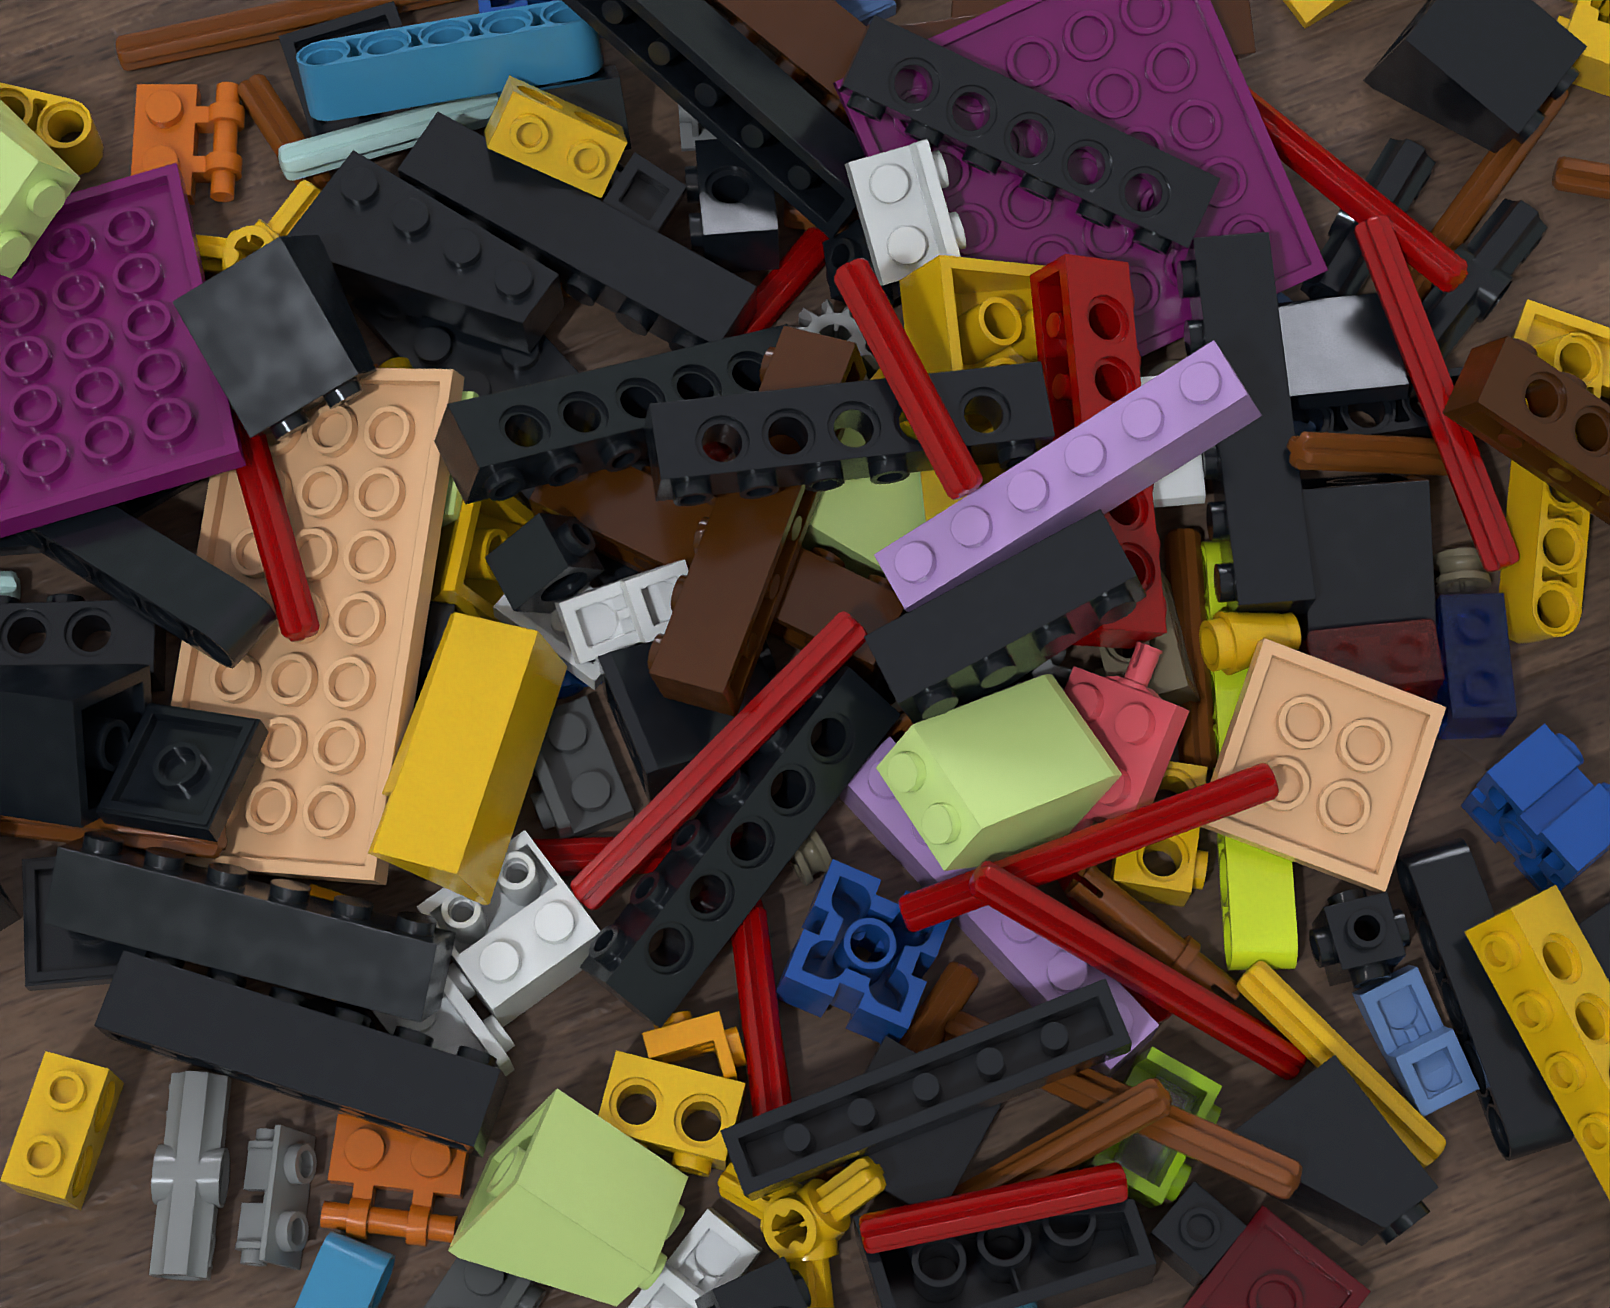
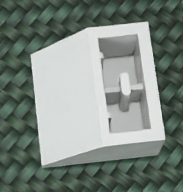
M526 830L510 840L489 905H482L443 887L417 906L420 913L437 919V928L456 932L451 959L471 984L483 1005L490 1014H493L502 1027L581 972L580 966L589 955V948L593 939L600 932V929Z

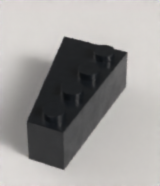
M354 150L287 235H319L345 295L361 300L369 297L397 306L401 313L422 319L423 315L444 321L452 324L454 330L526 353L532 351L565 306L559 274Z
M1099 509L867 634L864 638L898 705L915 724L928 718L945 714L952 709L1005 689L1103 624H1110L1126 617L1135 609L1136 603L1147 595L1103 512Z
M1126 1199L1121 1203L874 1254L867 1253L863 1247L859 1229V1218L861 1216H853L855 1238L878 1308H1075L1151 1284L1157 1264L1134 1199Z

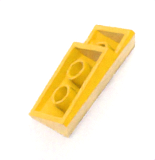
M457 612L450 615L382 794L388 796L389 799L368 854L482 905L490 904L568 667L539 631Z

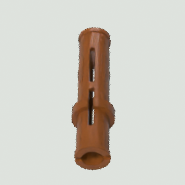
M1097 865L1077 872L1097 889L1096 894L1092 893L1074 878L1069 882L1064 892L1065 895L1077 901L1125 941L1214 994L1216 993L1211 989L1213 984L1234 1000L1237 999L1240 994L1236 986L1238 980L1232 978L1218 965L1199 951L1201 944L1190 935L1182 938L1169 925L1160 920L1097 868Z

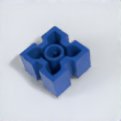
M1545 723L1489 769L1476 785L1477 788L1461 804V807L1495 844L1500 841L1516 859L1513 864L1539 893L1554 885H1557L1561 892L1610 850V784L1602 782L1594 786L1578 769L1584 763V759L1577 746L1565 735L1560 733L1555 735Z
M832 859L818 886L801 927L804 930L791 951L777 985V999L820 1018L830 1004L851 1013L846 1029L878 1043H881L885 1036L898 1043L910 1026L927 981L922 980V977L936 959L951 919L916 932L909 931L904 923L898 904L876 895L881 879ZM906 890L903 895L909 894L911 892ZM858 946L865 948L871 953L867 960L869 963L855 956L854 952Z

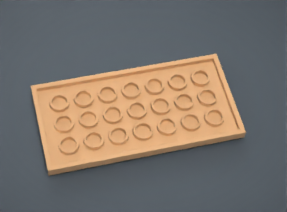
M376 368L377 371L359 381L364 391L356 397L333 409H330L326 401L306 412L310 420L308 425L281 440L276 441L272 433L266 434L320 626L316 635L305 638L302 641L291 642L289 638H285L281 634L279 623L276 619L233 669L218 663L182 640L171 706L260 719L269 732L225 825L226 837L228 839L226 850H223L216 859L186 856L185 863L208 868V865L211 863L231 864L246 869L248 874L386 885L390 863L368 854V851L389 799L382 792L414 709L450 472L434 440L447 404L461 401L465 379L464 376L454 369ZM236 469L210 476L196 555L251 588L275 612Z

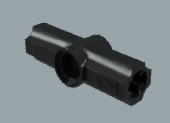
M1390 138L1365 181L1407 213L1428 182L1436 162L1428 156L1426 149L1407 138L1404 140ZM1341 209L1328 232L1330 238L1322 251H1320L1328 270L1304 281L1301 285L1300 290L1310 300L1358 295L1370 275L1354 234V227L1359 223Z
M1504 198L1468 245L1462 243L1454 251L1467 262L1469 274L1466 280L1450 293L1441 291L1432 283L1431 292L1422 302L1444 361H1446L1475 322L1482 323L1496 307L1514 279L1512 275L1538 246L1548 228L1540 219L1539 212L1522 200L1511 201Z

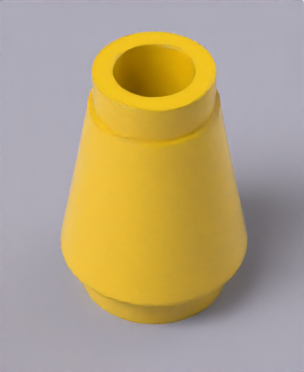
M1218 611L1213 619L1204 620L1199 630L1200 650L1207 668L1212 672L1222 670L1226 675H1232L1249 668L1257 643L1264 638L1298 650L1301 644L1300 626L1297 618L1291 612L1280 614Z

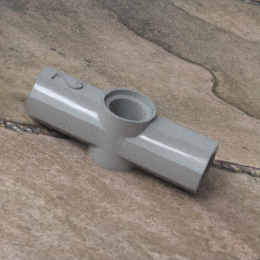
M199 1071L171 1074L164 1144L158 1145L152 1167L151 1194L153 1203L157 1205L149 1275L152 1277L181 1281L211 1280L218 1208H223L226 1202L230 1177V1155L228 1148H225L232 1082L229 1076Z

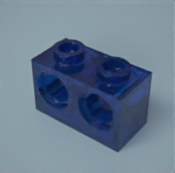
M1504 593L1440 595L1435 602L1437 633L1427 634L1434 703L1446 707L1437 734L1438 740L1500 738L1517 717Z

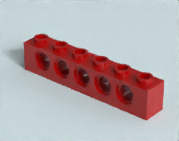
M1064 254L1030 275L1038 362L1041 361L1055 432L1052 442L1141 386V356L1137 349L1133 311L1135 297L1131 289L1128 262ZM1154 484L1104 514L1147 596L1137 602L1135 609L1126 617L1110 624H1103L1072 645L1130 649L1136 646L1137 641L1144 643L1167 633V604L1162 589L1159 560L1160 539L1156 531L1153 503Z

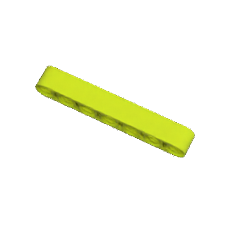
M1203 541L1201 543L1207 620L1213 619L1218 611L1228 612L1227 602L1218 603L1214 588L1215 564H1222L1219 541ZM1249 668L1232 675H1226L1222 670L1211 671L1214 709L1212 719H1214L1215 723L1213 730L1216 737L1217 760ZM1216 833L1224 953L1228 971L1248 970L1258 961L1265 962L1272 969H1295L1298 957V934L1292 861Z

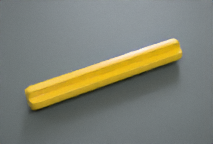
M1258 961L1245 971L1237 982L1238 991L1317 1068L1335 1055L1423 1168L1433 1163L1442 1154L1446 1146L1445 1138L1268 964Z

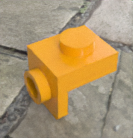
M690 1011L672 1013L661 1028L653 1024L654 1030L642 1033L648 1059L675 1064L715 1053L721 1076L738 1081L735 1068L747 1065L737 1027L724 1029L719 1011L692 1018Z

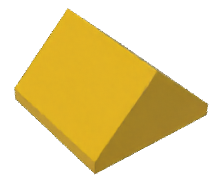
M514 496L503 501H492L489 498L466 505L462 499L459 518L441 528L430 601L455 604L458 613L501 622L495 618L493 606L504 595V592L485 557L534 517L533 512Z

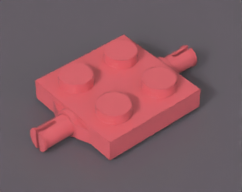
M1137 641L1124 677H1102L1073 666L1064 692L1118 767L1122 776L1069 834L1092 826L1094 821L1101 823L1152 804L1189 714V710L1162 700L1153 689L1148 688L1160 654L1163 652L1157 648Z

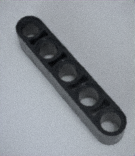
M114 505L16 533L20 539L228 668L233 669L277 619L271 606L251 588Z
M1457 838L1397 856L1396 871L1403 896L1452 1028L1480 1088L1476 1090V1093L1501 1155L1510 1161L1571 1142L1574 1137L1571 1128L1464 932L1495 915L1475 860L1466 842L1462 838Z

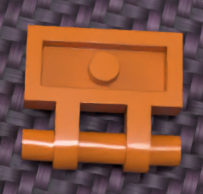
M233 82L218 83L216 86V102L210 106H201V93L197 84H137L131 176L177 163L184 178L189 205H195L196 183H211L210 198L214 201H233L235 182L242 178L243 158L237 154L238 132L242 131L245 125V108L240 104V95L237 92L238 84ZM199 133H214L213 152L206 156H198Z
M338 1114L327 1180L331 1184L353 1186V1192L349 1204L324 1201L320 1226L321 1228L346 1230V1236L356 1239L367 1240L369 1233L405 1237L407 1245L427 1247L429 1240L451 1243L457 1231L458 1216L433 1214L436 1196L463 1199L469 1154L353 1116ZM377 1189L413 1193L410 1210L374 1207Z

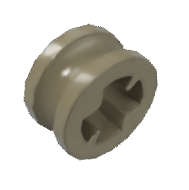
M1476 548L1448 549L1433 555V569L1440 573L1434 579L1435 592L1451 596L1468 595L1482 592L1491 586V576L1489 573L1483 572V566Z
M815 828L789 860L794 872L805 886L813 883L815 873L819 871L825 873L832 861Z

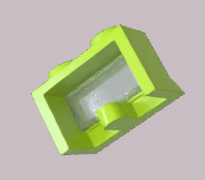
M1153 1046L1136 1056L1123 1083L1134 1087L1146 1079L1156 1078L1169 1091L1173 1101L1172 1105L1210 1122L1217 1123L1222 1108L1215 1105L1214 1102L1222 1088L1220 1084ZM1135 1133L1081 1163L1078 1170L1113 1162L1120 1163L1126 1174L1129 1190L1128 1197L1151 1209L1163 1204L1165 1198L1173 1202L1178 1197L1189 1178L1192 1166L1184 1163L1187 1156Z

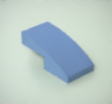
M1407 965L1391 973L1392 977L1390 979L1363 987L1353 992L1352 995L1409 1103L1424 1117L1480 1088L1454 1030L1443 1025L1418 967Z

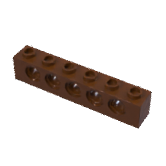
M1505 336L1472 348L1442 414L1610 525V405L1589 392L1587 385L1580 378L1570 373L1560 372L1539 358L1536 349L1525 341ZM1525 398H1526L1527 401H1528L1529 409H1528V407H1527Z

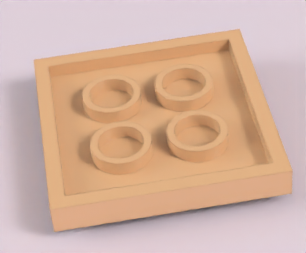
M1264 638L1257 643L1210 782L1257 764L1267 763L1277 780L1279 787L1278 796L1268 802L1200 827L1373 892H1386L1446 707Z

